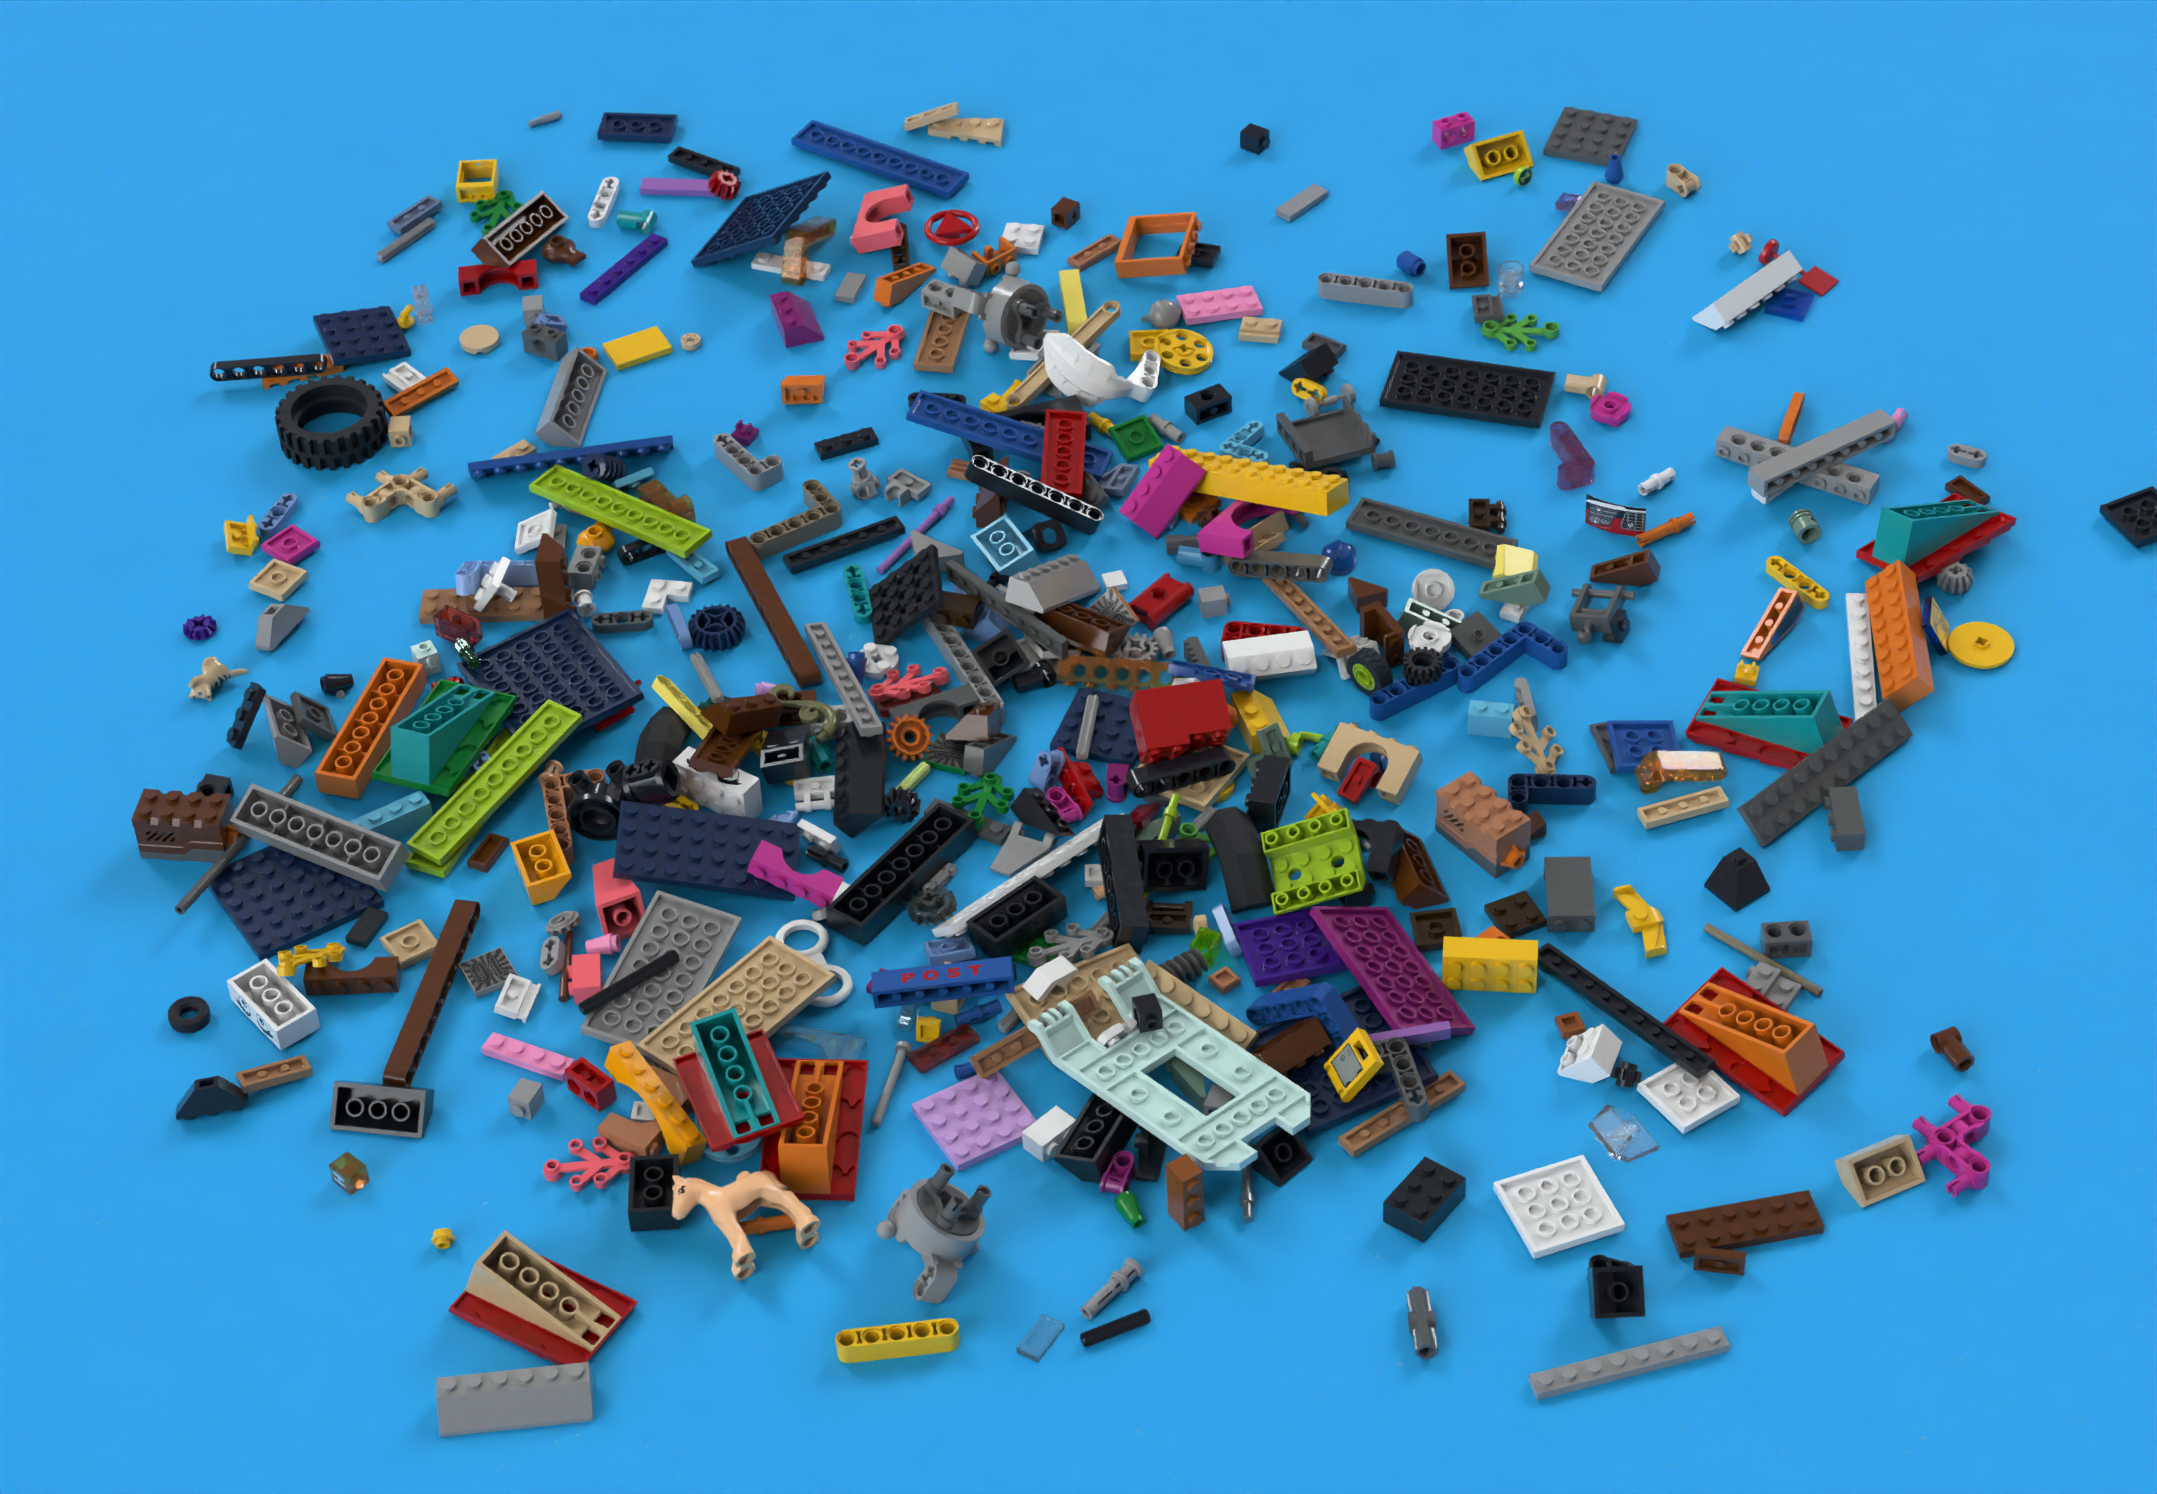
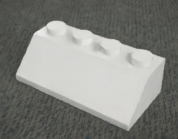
M1308 630L1222 642L1226 669L1256 675L1255 681L1312 674L1317 669L1314 646Z

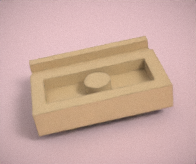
M1243 316L1238 338L1241 341L1278 344L1283 326L1282 320Z

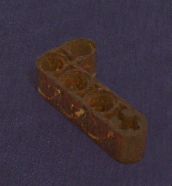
M653 479L636 488L640 500L696 523L694 505L687 494L676 498L657 479Z
M1653 751L1643 757L1634 774L1641 793L1651 794L1656 792L1664 781H1719L1727 776L1728 771L1720 752Z

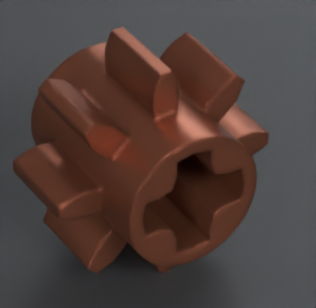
M1209 504L1204 505L1200 511L1196 512V521L1203 529L1221 511L1215 505L1211 507Z

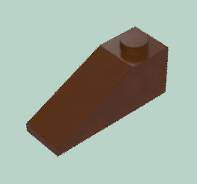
M1649 548L1592 565L1589 579L1591 582L1641 586L1658 581L1661 566Z

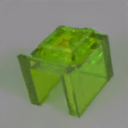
M1200 926L1190 944V948H1196L1201 953L1204 948L1207 949V954H1202L1209 967L1213 966L1214 960L1222 947V932Z

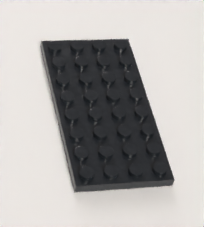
M1397 351L1380 398V406L1540 429L1555 383L1556 372Z

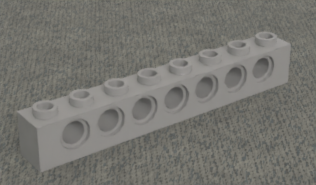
M1726 425L1716 438L1715 455L1753 467L1795 447ZM1838 463L1798 483L1869 505L1879 491L1880 475L1845 463Z

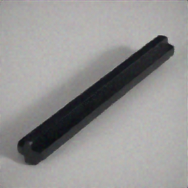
M671 950L578 1004L580 1012L583 1015H587L679 962L678 953L675 950Z

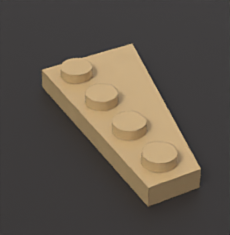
M956 117L928 124V135L949 139L955 136L960 138L961 141L974 139L978 140L980 144L993 142L995 146L999 147L1002 144L1004 119Z

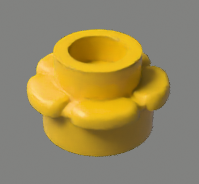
M440 1228L433 1231L431 1243L438 1249H447L454 1243L455 1237L451 1229Z

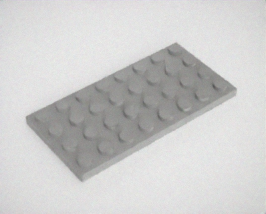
M1593 181L1530 263L1529 271L1602 292L1663 210L1665 201Z
M657 890L602 990L671 950H675L678 953L679 962L589 1013L580 1028L581 1034L614 1045L630 1040L638 1050L637 1044L710 984L742 924V917Z

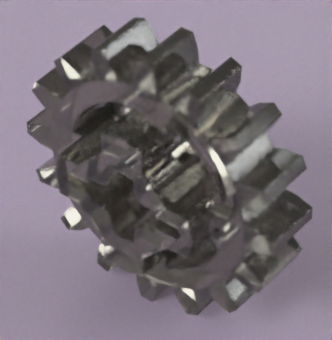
M935 886L933 890L926 887L924 892L919 890L917 896L912 895V901H907L908 907H906L912 922L916 921L917 925L925 923V926L928 927L930 923L936 926L940 920L946 922V917H952V912L957 910V902L951 890L947 891L946 887L939 890L938 886Z

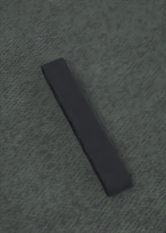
M973 456L964 472L965 478L968 481L1047 517L1057 519L1061 523L1085 534H1094L1103 519V513L1098 508L983 456Z

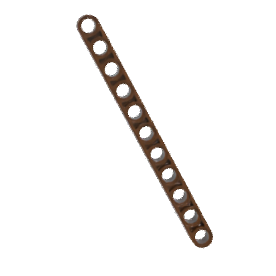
M743 536L726 541L725 547L728 557L799 688L821 683V674L817 664L747 537Z
M459 899L454 901L384 1069L383 1084L411 1086L458 971L459 963L463 959L480 916L479 902Z

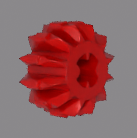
M719 169L718 172L714 171L711 175L708 188L711 194H715V198L719 197L721 200L726 199L730 201L738 195L741 182L739 177L734 176V173H729L727 170L724 172Z

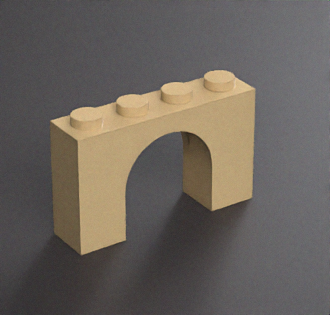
M1340 722L1317 764L1320 776L1341 783L1355 758L1365 753H1379L1388 759V766L1376 787L1379 797L1400 805L1423 762L1419 749L1413 745L1406 746L1400 744L1397 740L1390 737L1386 739L1371 730L1367 732L1355 724Z

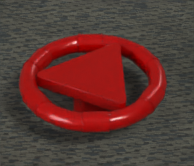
M958 209L937 212L930 216L924 225L926 237L930 241L943 246L966 244L973 240L980 230L979 220L973 214ZM943 218L934 235L931 229L932 225ZM959 218H965L972 223L973 229L970 225L966 224Z

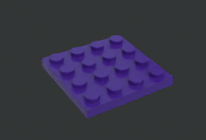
M1311 909L1232 924V929L1242 949V955L1255 988L1346 970V964L1309 914Z

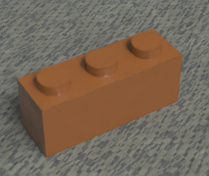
M1184 1154L1166 1164L1168 1214L1186 1231L1198 1226L1205 1220L1203 1171L1187 1154Z

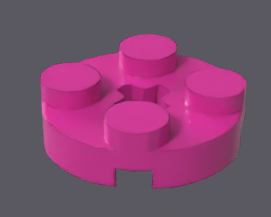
M1607 392L1605 396L1598 394L1590 402L1591 419L1613 427L1620 426L1621 422L1625 421L1631 414V403L1629 404L1628 398L1620 393Z

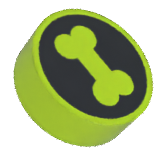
M1526 166L1519 167L1514 173V182L1520 186H1526L1532 178V170Z

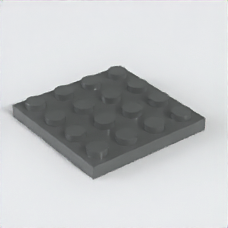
M1564 107L1544 147L1543 155L1607 167L1610 155L1618 154L1622 159L1637 128L1638 120L1591 110L1576 109L1574 107Z

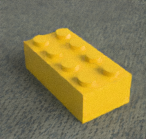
M1444 936L1442 982L1447 989L1536 993L1538 940Z

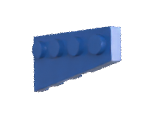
M1174 659L1169 660L1167 670L1172 676L1180 678L1186 676L1200 681L1222 679L1223 686L1251 693L1254 690L1256 677L1254 674Z

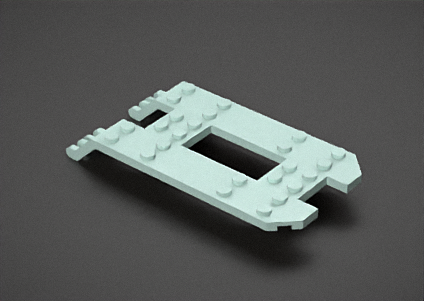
M1136 957L1127 961L1128 967L1120 965L1117 969L1110 971L1111 978L1106 975L1099 978L1098 984L1107 991L1125 1022L1133 1018L1132 997L1155 993L1162 1009L1163 1029L1140 1033L1136 1025V1031L1106 1048L1090 1036L1074 1006L1066 1000L1057 1004L1059 1012L1054 1008H1050L1047 1010V1013L1040 1014L1041 1022L1037 1019H1032L1027 1023L1029 1030L1038 1037L1053 1065L1182 1155L1187 1154L1203 1170L1240 1171L1258 1159L1257 1151L1247 1145V1142L1275 1124L1291 1135L1296 1134L1310 1124L1309 1092L1162 995L1144 963ZM1174 1056H1177L1236 1098L1208 1116H1205L1146 1074Z

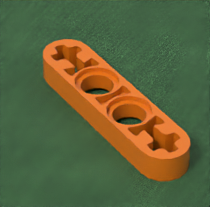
M1793 393L1779 432L1778 442L1790 445L1803 409L1805 393Z

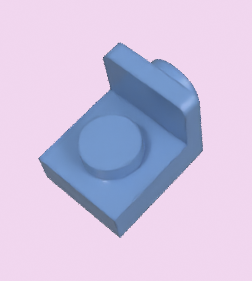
M539 313L535 323L564 332L567 328V324L561 315Z

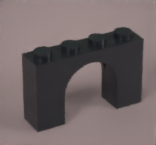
M1352 819L1358 838L1367 839L1371 842L1366 872L1373 881L1395 882L1405 835L1401 825L1397 821L1390 819L1385 821Z

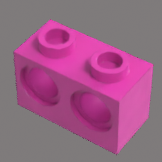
M1460 112L1456 115L1432 121V140L1440 150L1475 139V121L1467 112Z

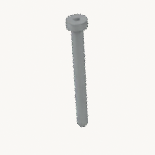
M898 1041L896 1043L895 1052L897 1054L872 1119L874 1127L881 1125L904 1059L912 1051L911 1044L906 1041Z

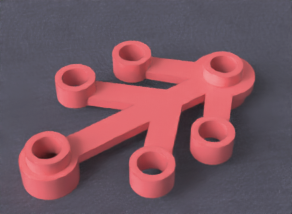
M891 325L887 328V331H864L861 334L862 341L851 340L847 343V349L850 353L844 356V363L847 369L856 370L859 368L861 361L877 351L875 367L877 369L886 368L885 346L891 342L892 348L889 349L890 359H900L901 349L899 348V341L905 338V331L900 325ZM859 348H867L859 354L856 353L859 351Z
M912 664L907 667L908 673L902 679H900L898 670L888 671L886 673L887 679L881 684L872 685L867 694L872 702H882L888 697L907 699L911 696L910 691L926 694L932 691L930 681H933L934 685L949 683V672L945 667H937L933 670L932 674L915 678L921 674L920 665Z
M598 1136L592 1141L594 1151L604 1153L609 1157V1159H601L584 1148L580 1139H573L568 1143L569 1152L572 1155H578L585 1161L560 1164L557 1160L551 1159L543 1166V1174L547 1181L555 1182L562 1178L563 1173L585 1171L582 1175H574L570 1178L569 1183L572 1191L578 1192L583 1190L585 1184L592 1178L596 1188L604 1189L619 1173L629 1174L630 1157H635L636 1155L629 1151L618 1152L607 1145L605 1137ZM610 1168L606 1173L600 1172L602 1169Z

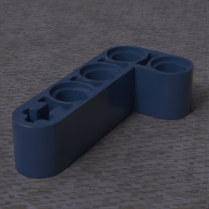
M1518 773L1511 775L1508 779L1507 800L1512 804L1514 810L1522 811L1525 815L1528 813V804L1590 805L1595 801L1596 779L1590 775Z

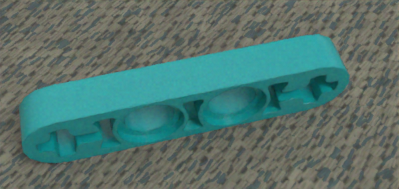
M848 564L843 568V576L854 620L858 624L866 625L872 622L873 609L863 571L858 564ZM853 586H861L858 589L851 588ZM858 599L865 600L863 602H855Z

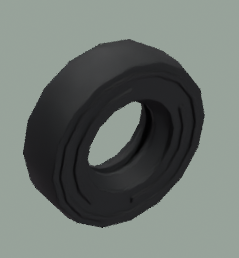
M183 997L171 1004L168 1009V1020L171 1027L177 1032L185 1034L194 1033L208 1024L210 1008L206 1001L200 997ZM194 1010L198 1012L195 1017L190 1019H182L180 1017L186 1011Z

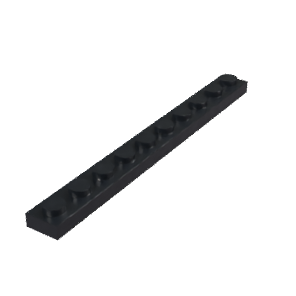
M1547 943L1538 949L1537 965L1691 1075L1699 1079L1715 1068L1714 1059L1553 945Z

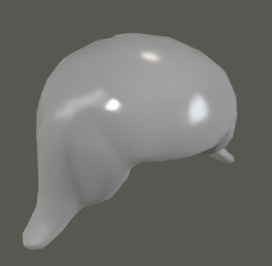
M1159 300L1151 305L1148 314L1144 315L1141 321L1150 322L1158 329L1170 330L1178 324L1182 314L1173 301Z

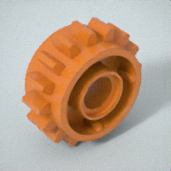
M905 714L903 719L898 716L895 718L896 723L891 722L888 725L891 730L886 731V735L889 736L886 739V743L890 746L887 750L888 752L893 751L894 758L899 756L901 757V762L909 759L910 763L915 761V757L921 760L923 754L929 753L927 747L933 745L930 738L934 735L929 733L928 729L931 726L924 724V718L919 720L916 714L909 718V715ZM905 733L913 736V743H908L905 740Z

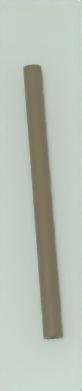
M1709 923L1705 925L1703 930L1758 963L1760 961L1781 969V976L1801 984L1802 988L1817 997L1822 995L1823 988Z

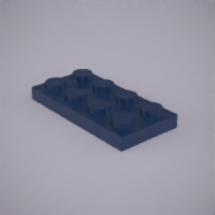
M604 112L597 137L598 140L671 143L678 123V116L671 114Z

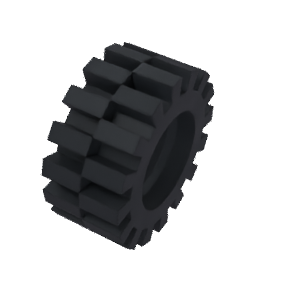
M1416 647V651L1413 648L1410 649L1409 653L1406 652L1405 657H1403L1404 678L1408 679L1409 683L1414 681V685L1417 686L1419 683H1422V686H1426V683L1432 685L1433 681L1437 682L1442 677V656H1440L1438 651L1434 653L1433 648L1427 650V647H1424L1423 650H1420V647Z

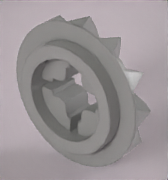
M565 911L557 914L549 920L545 927L548 935L557 936L570 931L581 921L580 915L577 911Z

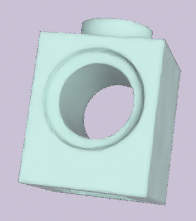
M431 640L410 647L413 662L424 664L426 677L441 672L438 651Z

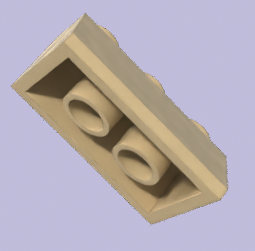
M1894 1135L1834 1160L1843 1186L1861 1207H1866L1926 1181L1910 1135Z

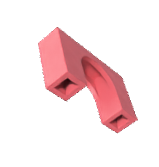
M907 184L865 193L851 236V244L856 248L858 254L901 245L904 232L898 219L878 221L892 214L911 211L914 198Z

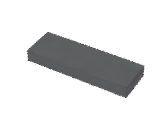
M1607 722L1591 724L1589 731L1610 774L1617 773L1606 730Z

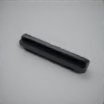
M1142 1309L1081 1333L1080 1341L1084 1347L1094 1345L1149 1323L1151 1321L1150 1314L1147 1309Z

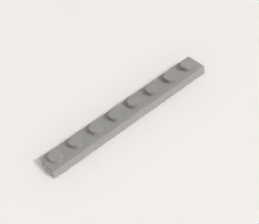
M1721 1326L1529 1374L1528 1381L1536 1399L1540 1400L1728 1352L1730 1344Z

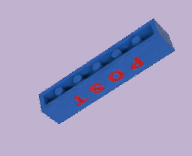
M1011 956L871 972L872 996L875 1009L1015 993Z

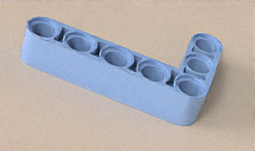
M499 561L464 562L455 572L456 594L461 596L475 594L481 587L480 582L484 575H489V570L493 563H498ZM510 561L501 582L507 586L538 585L535 561Z

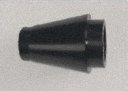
M325 674V676L320 677V685L324 694L328 693L331 695L354 685L352 674Z

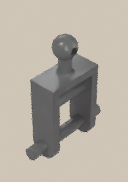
M1583 584L1581 589L1573 588L1572 597H1577L1569 614L1572 631H1578L1576 635L1578 642L1581 644L1590 643L1592 640L1591 632L1611 633L1609 622L1617 609L1622 610L1625 600H1635V591H1626L1624 585H1618L1615 590L1592 589L1591 584ZM1592 598L1611 599L1607 609L1588 608Z

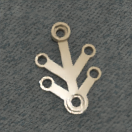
M1526 705L1519 706L1512 712V717L1515 721L1508 727L1510 733L1521 740L1516 744V749L1536 765L1534 768L1536 774H1556L1554 763L1564 753L1562 747L1558 744H1553L1548 749L1549 755L1547 758L1543 752L1547 743L1556 736L1555 730L1551 726H1546L1541 730V737L1538 740L1530 720L1532 718V710Z

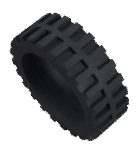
M335 375L334 378L324 376L321 377V380L317 381L312 379L307 381L308 384L303 386L299 384L295 387V391L286 393V399H281L279 407H276L275 421L281 449L285 452V456L288 459L292 458L293 463L296 465L302 463L303 467L307 469L315 467L316 470L322 471L323 468H329L332 471L336 470V467L343 466L344 469L349 468L350 464L353 463L358 465L363 462L362 459L365 457L371 458L374 455L373 451H379L382 448L381 442L385 443L387 440L388 424L383 398L379 390H375L374 385L371 383L366 385V381L363 379L356 381L352 376L341 378V375ZM351 413L362 417L352 426L336 432L315 433L302 429L311 420L326 414Z

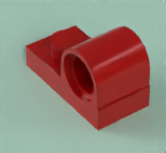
M1358 756L1337 791L1338 797L1358 805L1367 788L1374 789L1380 781L1381 771L1378 764Z

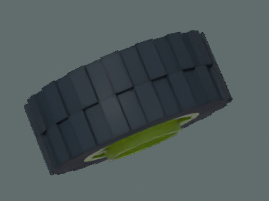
M1365 647L1347 660L1348 663L1346 665L1350 679L1367 696L1393 683L1391 669L1386 660L1377 651Z

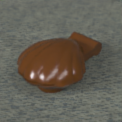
M561 235L552 236L542 246L541 254L549 262L568 263L574 267L586 259L585 253L576 250L573 240Z

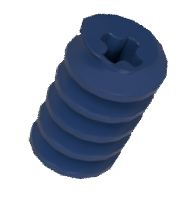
M591 453L584 458L582 463L584 475L592 479L613 483L615 480L623 478L626 473L625 464L618 457Z

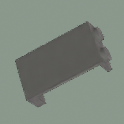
M1544 857L1548 932H1594L1595 906L1590 857Z

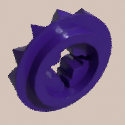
M204 614L199 617L194 615L193 619L189 618L187 623L183 624V633L185 637L191 640L209 638L217 630L216 620H213L211 616L206 617Z

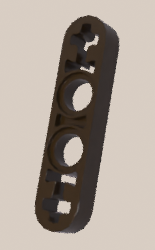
M899 222L904 232L903 243L899 246L891 247L893 272L910 266L907 226L902 222Z

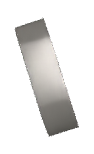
M1957 443L1951 444L1948 447L1947 459L1952 463L1971 468H1982L1986 464L1987 454L1984 450Z
M557 936L548 938L543 943L541 949L540 967L549 976L559 973L564 965L565 944Z

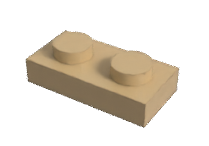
M523 439L493 456L492 459L536 454L537 451L534 446Z

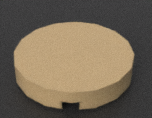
M488 325L471 326L465 329L459 338L461 348L471 354H477V352H482V354L488 353L499 344L498 331Z

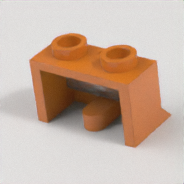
M1003 236L999 237L998 250L993 252V248L990 245L985 246L984 257L975 250L972 251L974 258L988 266L984 273L986 277L990 274H997L1007 263L1016 261L1017 248Z

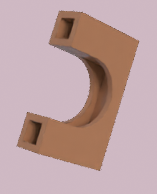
M652 1065L653 1071L689 1116L694 1110L679 1076ZM611 1112L597 1127L598 1135L605 1137L607 1145L618 1152L629 1151L636 1156L658 1155L666 1143L657 1120L639 1123Z

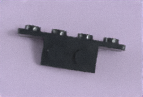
M1139 1125V1130L1141 1131L1140 1134L1136 1133L1134 1148H1138V1162L1134 1179L1158 1182L1167 1144Z

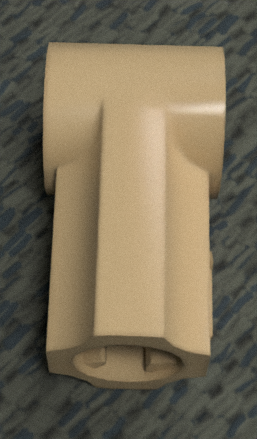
M1567 374L1564 391L1585 394L1592 400L1598 394L1603 396L1607 386V379L1601 374H1594L1591 377Z

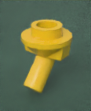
M408 304L396 319L401 329H409L415 323L414 317L410 315L414 310L411 304Z

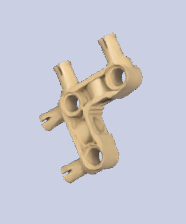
M419 467L410 475L399 474L393 476L381 470L376 475V481L382 484L380 487L365 497L351 491L346 496V502L355 506L359 513L364 515V520L369 523L380 521L391 510L402 504L415 509V512L427 518H433L440 514V508L444 506L447 499L457 493V489L453 484L447 483L443 488L434 491L420 483L429 477L427 470Z

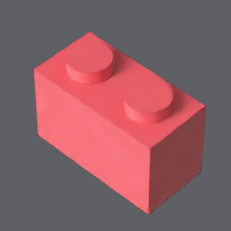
M600 953L572 955V965H568L569 979H572V982H568L569 995H574L575 1005L598 993L603 988Z

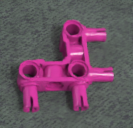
M1958 1093L1955 1094V1097L1952 1096L1948 1100V1106L1952 1107L1959 1115L1940 1127H1935L1924 1116H1919V1119L1916 1118L1912 1124V1128L1922 1134L1927 1142L1926 1146L1916 1152L1921 1167L1927 1162L1937 1159L1957 1176L1951 1182L1946 1183V1190L1949 1194L1952 1193L1951 1196L1953 1197L1958 1196V1194L1968 1188H1985L1988 1185L1991 1167L1990 1162L1980 1152L1974 1151L1968 1146L1973 1141L1977 1142L1988 1134L1991 1110L1984 1105H1971Z

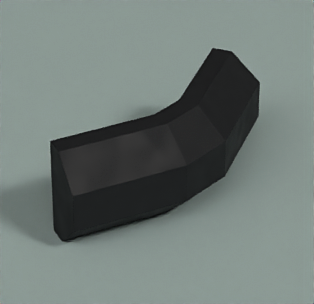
M663 706L650 718L640 734L634 763L651 758H657L659 761L665 759L673 761L682 753L684 744L692 732L691 727L671 707Z
M1235 806L1218 809L1205 823L1206 833L1218 856L1231 913L1272 906L1271 893L1275 891L1269 865L1264 854L1261 838L1250 816Z

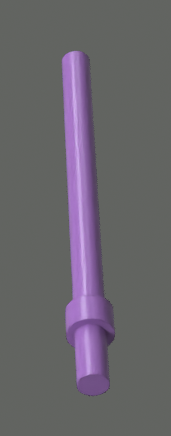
M948 496L942 503L937 504L933 508L932 513L914 531L923 534L938 518H942L947 513V509L955 502L954 497ZM911 535L876 568L879 574H883L911 546Z

